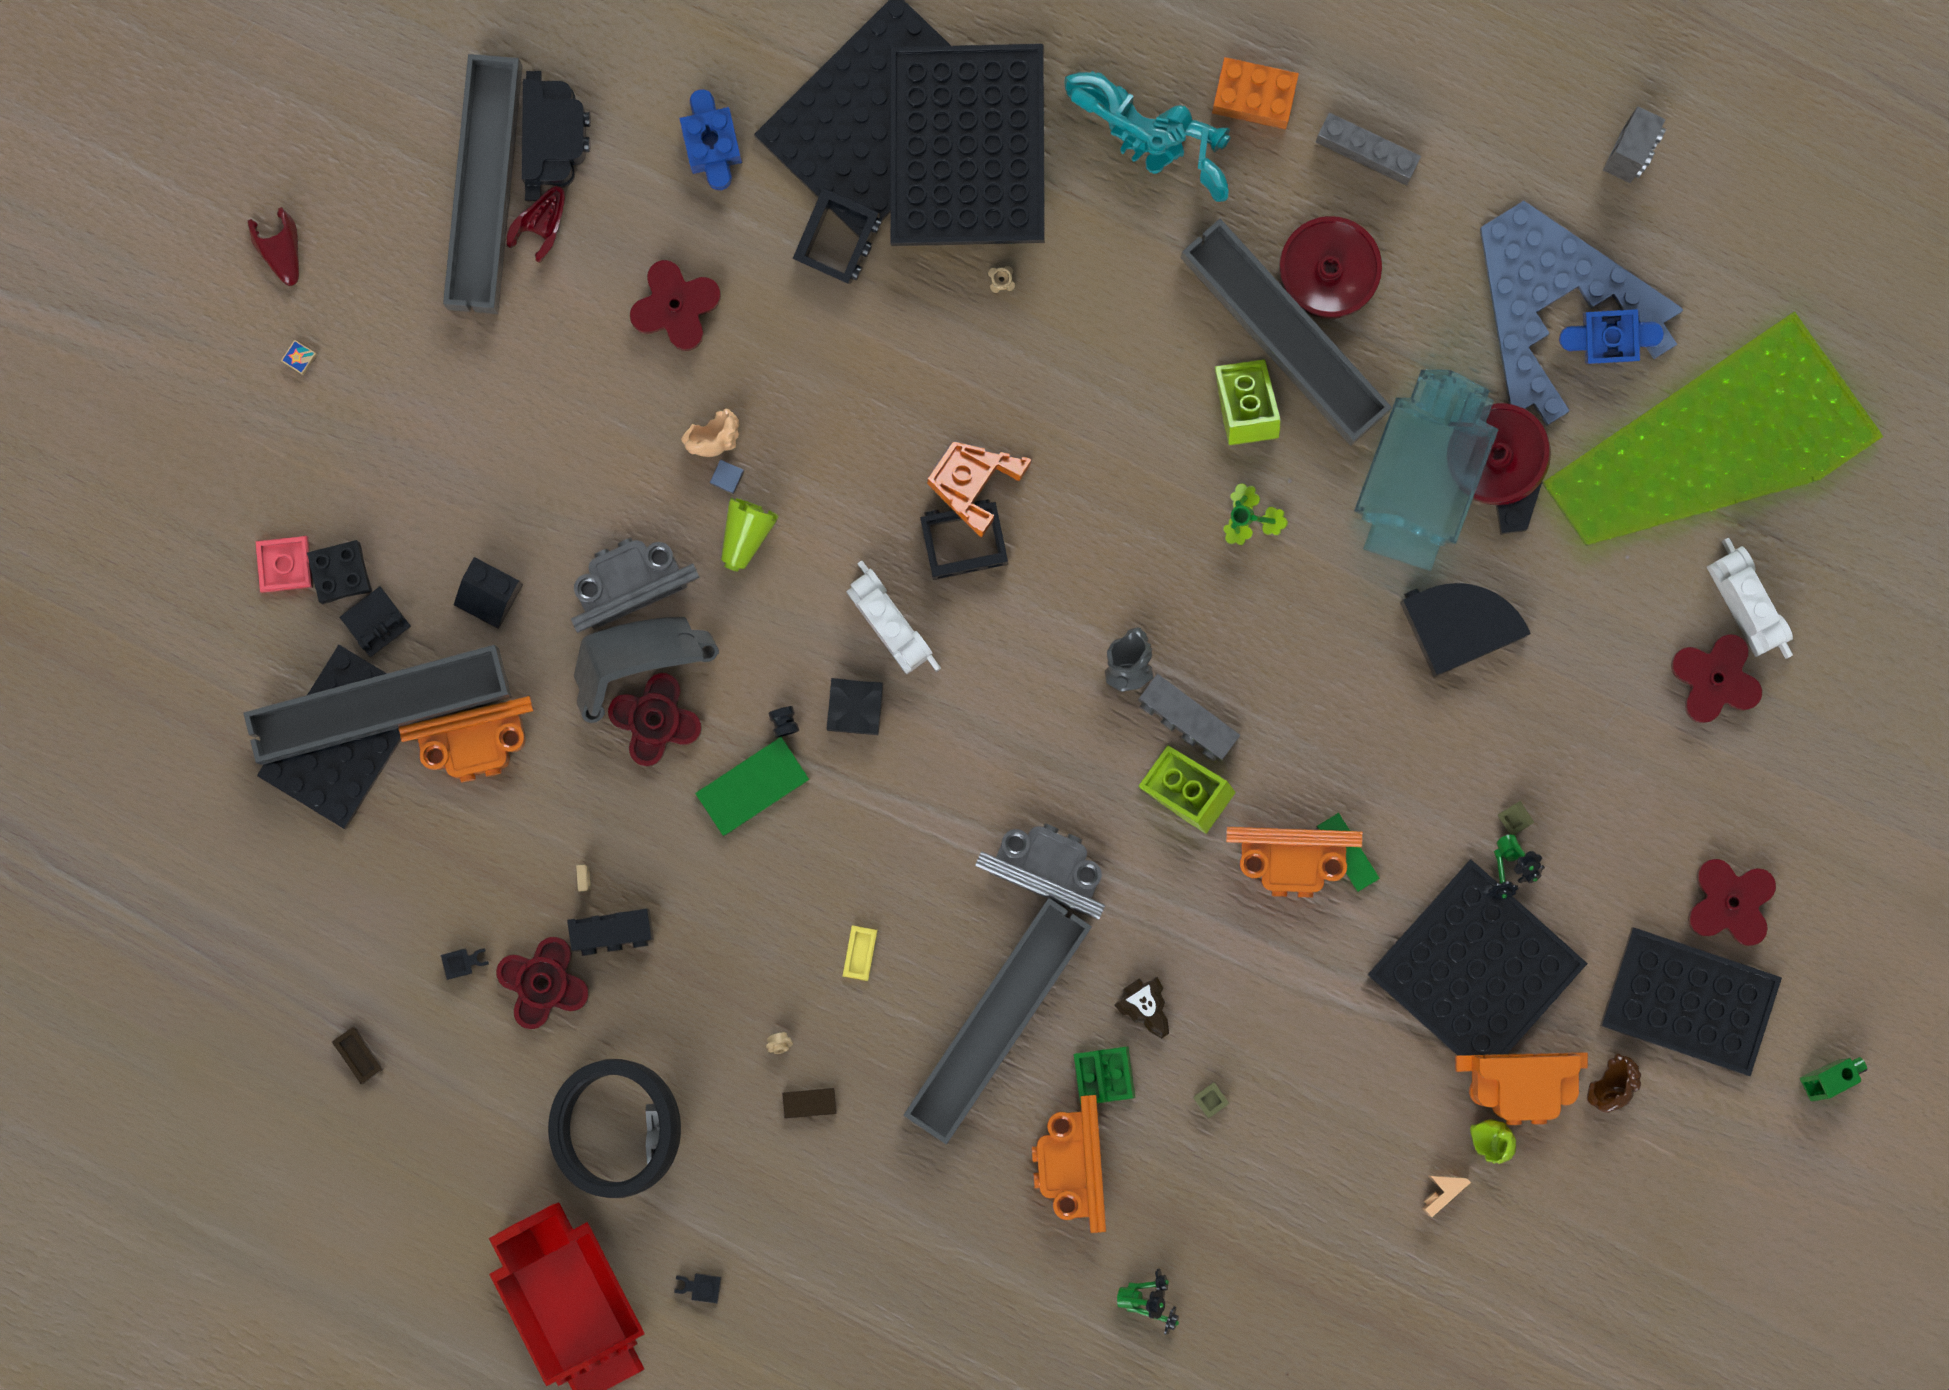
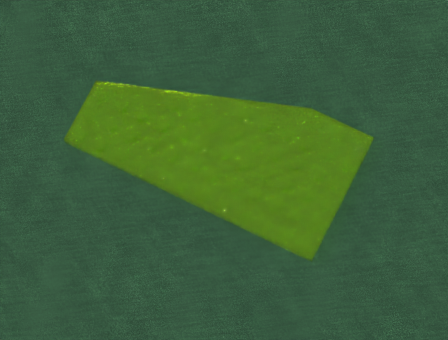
M1794 311L1555 473L1542 484L1585 546L1819 481L1884 436Z

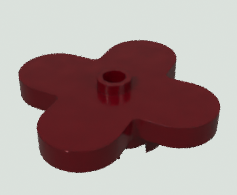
M668 260L658 261L650 267L647 274L652 294L638 300L630 310L631 323L638 332L643 334H652L664 329L667 331L671 343L677 349L691 351L697 348L703 340L704 334L699 320L700 315L713 311L720 303L721 292L719 286L714 280L707 277H699L686 282L675 263ZM679 301L680 305L678 308L670 307L671 303Z
M1733 634L1722 636L1714 643L1709 654L1694 647H1687L1678 651L1672 658L1671 669L1673 674L1680 681L1690 685L1691 690L1685 701V711L1694 722L1708 723L1713 721L1720 714L1724 704L1744 711L1754 708L1762 698L1760 683L1754 677L1742 671L1748 658L1749 650L1746 642L1741 637ZM1715 674L1721 677L1720 683L1714 681Z
M659 673L652 676L646 684L642 697L627 694L619 695L611 701L608 707V716L612 724L619 729L632 732L629 745L630 756L637 764L644 767L654 766L661 761L668 742L690 745L701 735L702 725L697 715L677 707L681 689L678 681L670 674ZM659 716V724H651V718Z
M1712 859L1704 862L1697 871V882L1705 894V899L1694 905L1689 912L1688 922L1691 929L1700 936H1713L1727 928L1732 937L1741 945L1752 946L1762 942L1766 937L1768 927L1765 918L1759 911V906L1770 900L1776 891V882L1772 874L1767 870L1756 868L1738 877L1730 865L1723 860ZM1734 897L1736 899V907L1730 906V898Z
M548 937L541 941L532 959L519 955H509L504 957L497 966L496 976L499 983L503 987L518 993L514 1006V1017L523 1028L537 1029L542 1027L547 1022L553 1007L565 1011H577L584 1007L588 1001L589 989L587 984L582 979L567 973L572 952L569 944L561 938ZM540 979H547L548 985L546 988L539 986Z

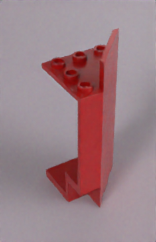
M557 1202L489 1238L503 1266L489 1275L546 1386L555 1382L560 1386L568 1382L572 1390H607L645 1370L633 1347L638 1344L636 1339L645 1333L588 1222L573 1229L561 1204Z

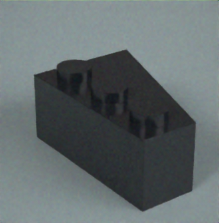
M650 909L567 920L571 951L581 952L582 956L597 954V949L607 948V952L623 950L622 945L633 944V948L649 946L648 941L654 940Z

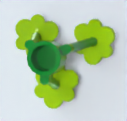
M1243 483L1238 484L1235 492H1232L1230 498L1234 501V509L1231 512L1229 525H1225L1223 528L1226 533V542L1243 545L1245 539H1250L1253 535V531L1249 527L1253 521L1264 524L1262 530L1265 534L1270 535L1273 533L1274 535H1279L1281 529H1285L1288 525V521L1284 517V511L1282 509L1277 510L1275 507H1268L1265 515H1254L1253 506L1258 505L1260 502L1259 495L1255 493V487H1247Z

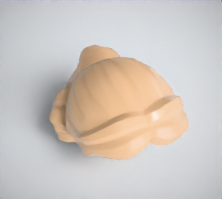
M726 408L723 411H718L715 414V419L710 420L706 426L692 424L682 436V443L692 455L696 454L702 457L718 456L724 451L732 450L736 447V440L739 436V420L730 409Z

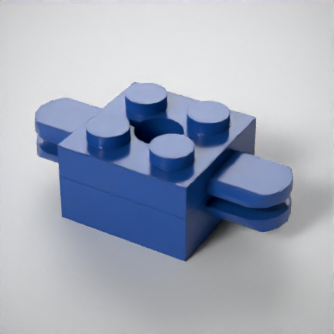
M704 89L697 90L690 97L692 115L679 118L690 167L693 174L706 172L708 184L712 189L724 190L730 186L732 181L729 166L742 163L730 108L726 107L716 110L713 95Z
M1638 309L1583 312V326L1564 328L1559 335V342L1562 348L1567 351L1584 350L1585 364L1640 361V347L1658 345L1661 343L1664 333L1662 327L1656 322H1639Z

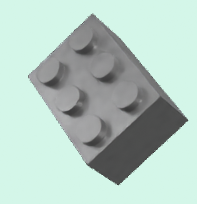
M1637 106L1624 125L1603 171L1628 183H1631L1635 177L1640 178L1655 154L1653 149L1655 150L1666 131L1665 128H1662L1666 119Z

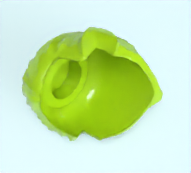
M1488 1119L1471 1125L1470 1134L1474 1148L1479 1155L1485 1156L1486 1162L1500 1164L1512 1159L1516 1152V1138L1506 1123Z

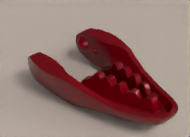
M555 186L549 189L513 221L507 233V247L512 249V247L516 246L522 232H534L545 239L540 250L535 254V261L538 263L543 261L555 242L563 212L565 193L561 187Z
M283 207L278 208L277 216L282 219L284 228L279 234L264 239L259 236L257 222L252 219L247 220L251 242L258 253L284 284L288 286L295 285L299 279L298 236L292 217Z

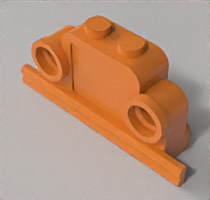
M530 696L400 726L401 741L406 742L418 739L421 763L431 770L446 768L447 773L454 778L460 779L461 783L476 780L475 775L483 773L486 774V777L501 774L500 769L508 766L510 762L509 752H517L524 747L526 737L521 714L533 712Z
M1227 827L1226 842L1242 843V857L1240 860L1242 872L1249 878L1262 877L1264 888L1272 891V896L1287 897V892H1298V897L1313 898V893L1323 888L1324 879L1337 881L1345 875L1347 871L1346 847H1362L1363 832Z
M1588 1053L1455 1056V1070L1457 1072L1472 1071V1083L1469 1087L1470 1098L1478 1105L1492 1107L1495 1115L1505 1119L1507 1125H1521L1522 1120H1531L1532 1124H1547V1120H1552L1559 1116L1561 1104L1570 1105L1577 1100L1579 1095V1072L1581 1068H1588Z
M1096 1095L1081 1096L1082 1111L1058 1112L1052 1115L1047 1124L1049 1135L1041 1136L1037 1141V1146L1032 1147L1033 1162H1038V1172L1033 1173L1034 1188H1040L1041 1194L1046 1198H1055L1053 1209L1059 1218L1072 1220L1074 1218L1089 1217L1090 1233L1106 1232Z

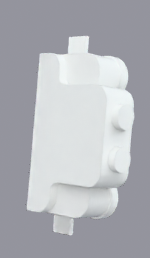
M1730 538L1723 540L1722 544L1728 555L1707 566V569L1755 657L1779 646L1785 659L1793 656L1787 645V642L1793 640L1791 629L1785 619L1778 615L1755 573V565L1750 554L1743 546L1735 549Z
M860 561L858 566L864 575L850 584L851 588L846 591L848 596L906 675L926 660L929 661L936 672L939 671L941 667L931 655L933 653L926 642L908 624L886 594V588L871 568L868 569L864 562Z

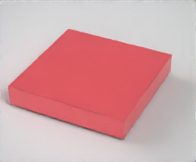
M307 536L255 541L261 593L313 588L311 568L307 552H309Z

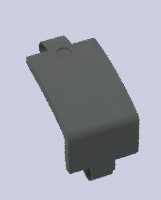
M665 617L636 621L589 634L581 641L574 672V678L579 688L577 706L583 719L589 723H595L603 718L605 710L602 703L607 684L610 681L658 668L699 661L710 662L717 657L719 649L711 633L704 630H692L685 617Z

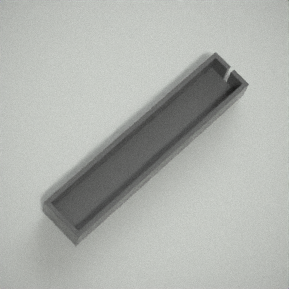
M468 54L443 300L447 310L471 312L472 307L477 313L498 314L523 68L519 58Z
M1221 218L1203 233L1202 239L1198 237L1182 251L1181 259L1350 446L1389 413L1392 408L1390 404Z
M491 645L243 712L248 734L252 737L260 738V741L257 739L250 740L255 762L264 765L397 729L400 726L508 699L512 696L500 650L496 645Z
M1050 898L1047 899L903 1115L946 1145L1092 928V926L1074 914L1067 918L1065 915L1068 910Z

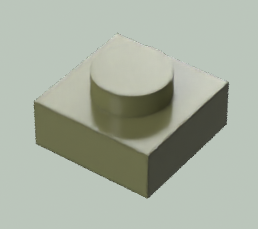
M1521 801L1498 814L1510 835H1515L1534 823Z
M1214 1082L1193 1097L1208 1119L1229 1104Z

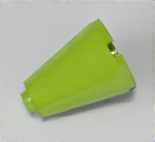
M730 498L721 560L725 562L724 567L736 572L740 568L745 569L777 522L779 515L770 510L768 514L764 513V510L761 509L762 507L738 498Z

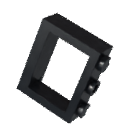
M822 188L792 259L847 284H851L853 280L857 281L863 268L859 266L863 256L868 257L873 245L870 239L873 233L877 234L881 228L883 220L880 219L882 213L827 188ZM832 201L868 217L845 273L808 257Z
M987 499L976 501L975 505L994 515L992 528L998 553L943 565L937 564L930 527L963 519L951 507L948 512L940 513L939 510L925 512V516L920 517L933 580L1008 565L996 502L990 503V500Z

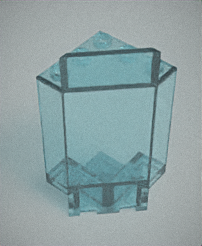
M1421 370L1411 398H1396L1354 509L1355 512L1363 515L1362 520L1372 524L1363 547L1364 550L1431 571L1439 547L1445 546V543H1457L1498 432L1497 428L1486 423L1494 402L1493 399L1488 397L1490 390L1451 370Z

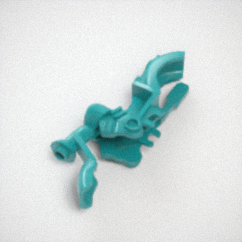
M1091 71L1065 76L1064 87L1071 101L1087 112H1094L1109 122L1111 134L1124 141L1120 148L1121 154H1124L1127 149H1133L1135 154L1131 160L1137 161L1144 153L1149 152L1150 155L1147 156L1145 165L1146 169L1153 174L1161 172L1174 159L1177 160L1180 156H1184L1182 142L1186 140V135L1201 140L1198 169L1201 170L1200 182L1209 190L1216 202L1227 200L1229 189L1226 177L1221 169L1214 162L1205 158L1207 143L1211 145L1213 152H1217L1219 149L1223 150L1231 139L1229 136L1230 128H1215L1206 123L1193 120L1189 109L1182 105L1168 109L1156 117V119H1149L1137 112L1133 105L1134 96L1132 94H1128L1120 86L1116 87L1103 74Z

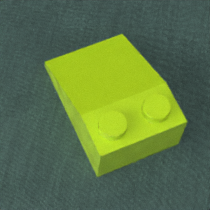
M1265 359L1215 366L1228 444L1235 445L1279 438L1280 416Z
M1167 745L1138 786L1166 808L1205 834L1208 833L1236 793L1228 781Z

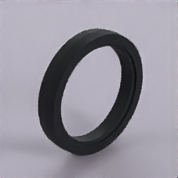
M623 1059L601 1060L577 1070L559 1089L552 1103L549 1115V1142L558 1167L576 1187L599 1197L625 1198L643 1192L655 1185L671 1167L680 1144V1113L670 1088L650 1068ZM608 1075L623 1076L639 1084L652 1099L659 1119V1139L652 1159L640 1173L622 1182L601 1179L585 1168L574 1151L570 1135L571 1115L577 1099L591 1083Z

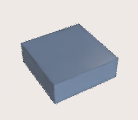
M720 459L710 484L734 494L744 470Z

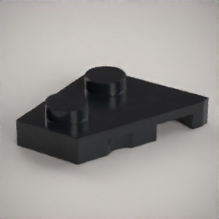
M1542 482L1525 498L1510 504L1496 505L1500 535L1523 532L1528 529Z

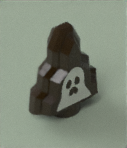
M1158 977L1146 983H1143L1139 978L1122 989L1126 996L1114 1004L1122 1015H1129L1135 1023H1143L1149 1032L1161 1039L1169 1034L1168 1019L1162 1011L1165 1001L1161 992L1164 988Z

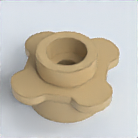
M1010 266L997 269L991 268L988 275L992 281L990 285L992 292L998 293L1000 290L1005 289L1012 291L1015 288V283L1012 281L1013 269ZM1001 277L1004 278L1003 282L999 280Z
M782 1032L768 1037L766 1048L770 1053L781 1054L788 1051V1047H791L793 1043L787 1033Z

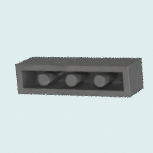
M1330 112L1316 139V143L1406 186L1421 158L1420 155Z
M1158 673L1138 699L1142 703L1139 706L1142 710L1151 716L1154 713L1162 718L1160 722L1171 731L1176 728L1183 734L1181 738L1191 746L1195 744L1204 749L1202 754L1213 762L1216 759L1221 762L1240 737V734Z

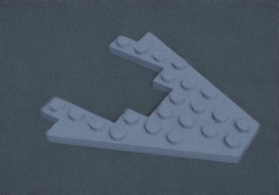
M1522 201L1480 228L1509 404L1524 409L1533 405L1546 426L1567 414L1569 409L1529 347L1550 334L1537 312L1578 288L1591 309L1611 296L1614 297L1621 310L1638 309L1639 322H1656L1663 329L1664 335L1661 343L1656 346L1646 347L1653 359H1656L1677 345L1664 323L1683 312L1679 305L1527 202Z

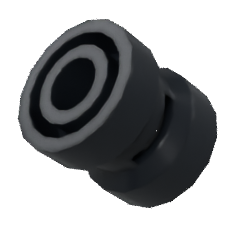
M793 706L779 708L768 713L770 721L774 722L773 732L775 738L799 732L798 723L794 722L793 718L795 714Z

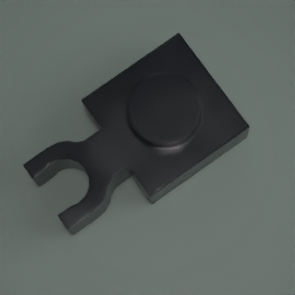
M466 948L440 955L446 980L472 974V965H489L488 961L481 963L477 960L479 953L486 952L485 948L476 950L469 956Z
M696 1273L694 1281L686 1276L677 1275L676 1280H683L685 1288L682 1290L675 1288L674 1293L684 1294L692 1292L691 1300L717 1304L722 1277Z

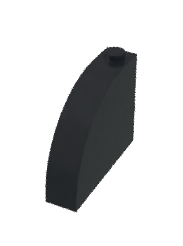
M1450 583L1434 586L1422 592L1417 588L1404 594L1406 599L1400 602L1433 677L1531 634L1522 616L1507 600L1495 592L1477 585Z

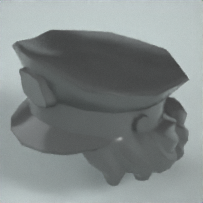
M1137 627L1128 630L1122 638L1114 640L1107 650V664L1109 667L1105 670L1106 683L1119 691L1140 689L1144 684L1153 679L1152 667L1148 664L1152 658L1151 644L1148 643L1147 634L1141 628Z

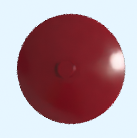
M1319 217L1302 224L1286 241L1279 262L1280 280L1283 288L1306 313L1319 318H1341L1357 312L1373 297L1381 279L1382 259L1375 240L1362 226L1342 217Z
M1506 403L1486 405L1468 414L1455 428L1447 450L1448 467L1459 488L1472 499L1490 505L1514 503L1531 494L1545 478L1551 460L1549 437L1540 421L1526 409Z

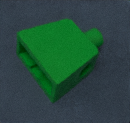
M1861 1057L1854 1060L1851 1058L1839 1059L1800 1077V1080L1810 1101L1830 1099L1860 1083V1074L1867 1071V1065Z

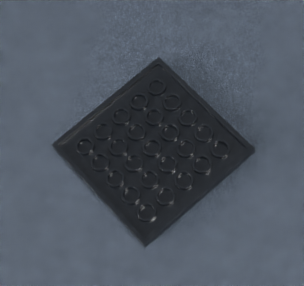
M1472 859L1462 867L1367 975L1454 1054H1508L1588 963L1513 896L1507 899H1499L1496 895H1489L1488 890L1492 888V885L1498 883Z

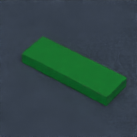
M1340 813L1335 814L1316 826L1318 830L1350 831ZM1346 847L1347 871L1345 874L1355 890L1359 892L1380 878L1361 847Z

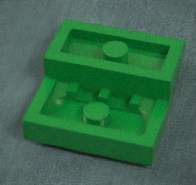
M1128 1046L1073 1054L1080 1105L1081 1096L1096 1095L1097 1103L1136 1098Z

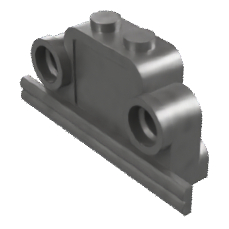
M632 538L621 541L617 544L618 548L612 551L604 549L594 554L595 558L589 563L590 574L580 576L574 584V593L585 611L571 618L576 632L579 633L590 627L595 630L687 588V583L700 578L694 564L679 569L673 552L667 544L655 542L646 547L643 542L639 540L632 541Z
M1045 823L1043 827L1037 826L1032 828L1028 835L1019 829L1008 831L1002 838V844L996 857L981 851L975 866L1043 897L1050 898L1082 914L1100 919L1105 905L1091 898L1101 880L1102 872L1098 864L1085 860L1087 850L1081 844V838L1068 834L1066 838L1057 834L1059 829Z

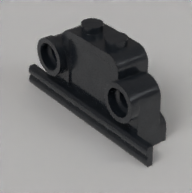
M526 71V79H523L522 181L525 184V201H537L541 197V185H554L561 188L569 186L575 178L573 165L583 163L586 158V152H590L591 149L590 137H586V127L591 126L590 112L585 111L582 103L576 99L573 90L566 82L542 81V71Z

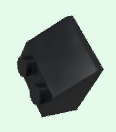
M474 557L461 580L453 605L499 629L523 584L512 576Z

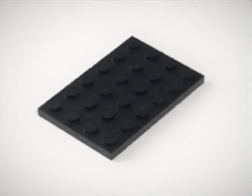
M338 645L307 695L387 673L343 646ZM399 728L264 764L257 776L346 830L400 743Z
M1632 927L1600 1026L1746 1076H1751L1782 977Z

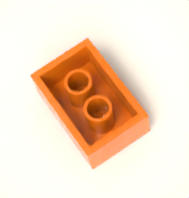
M1224 57L1212 114L1286 130L1299 73Z

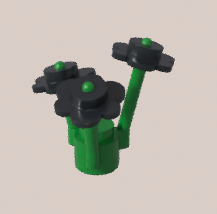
M1506 835L1497 841L1498 849L1494 851L1497 859L1500 884L1492 885V888L1488 890V894L1496 895L1499 899H1507L1516 894L1518 885L1505 881L1503 858L1508 862L1517 860L1518 864L1515 866L1514 871L1516 874L1522 873V877L1518 879L1519 883L1528 882L1530 884L1536 882L1542 876L1541 873L1545 867L1544 865L1541 866L1542 856L1540 854L1536 855L1534 851L1524 853L1515 835Z
M1159 1268L1155 1271V1281L1129 1283L1128 1287H1120L1117 1294V1305L1119 1308H1127V1312H1136L1151 1319L1166 1322L1164 1334L1167 1335L1170 1329L1175 1330L1176 1326L1179 1325V1315L1175 1314L1176 1306H1173L1169 1317L1162 1315L1165 1309L1163 1297H1165V1291L1168 1290L1169 1281L1166 1275H1162ZM1156 1287L1157 1290L1150 1293V1299L1143 1300L1142 1292L1138 1291V1289ZM1141 1305L1146 1306V1310L1140 1308Z

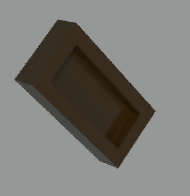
M355 1027L350 1028L332 1041L360 1084H364L383 1070V1067Z
M835 1088L782 1093L785 1119L837 1114Z

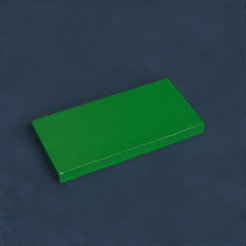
M780 737L695 794L724 837L810 779L783 738Z

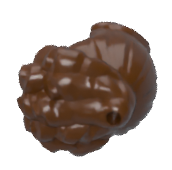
M1616 1054L1614 1058L1608 1060V1069L1604 1072L1602 1078L1590 1083L1587 1100L1601 1112L1610 1113L1626 1106L1632 1100L1634 1092L1640 1089L1641 1073L1639 1072V1066L1630 1057Z

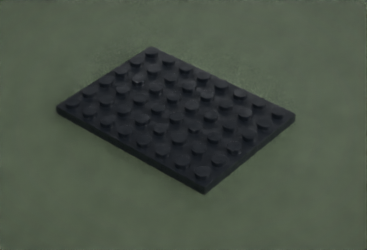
M889 0L754 136L817 198H819L822 188H827L882 213L880 219L884 220L891 213V47L951 45L904 0ZM832 201L829 209L860 238L868 217Z
M1043 44L891 47V246L1045 243Z

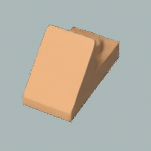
M1428 1175L1441 1192L1437 1193L1434 1191L1424 1200L1426 1205L1422 1209L1428 1216L1433 1217L1471 1182L1467 1178Z

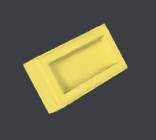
M852 925L843 977L864 981L869 980L878 930Z

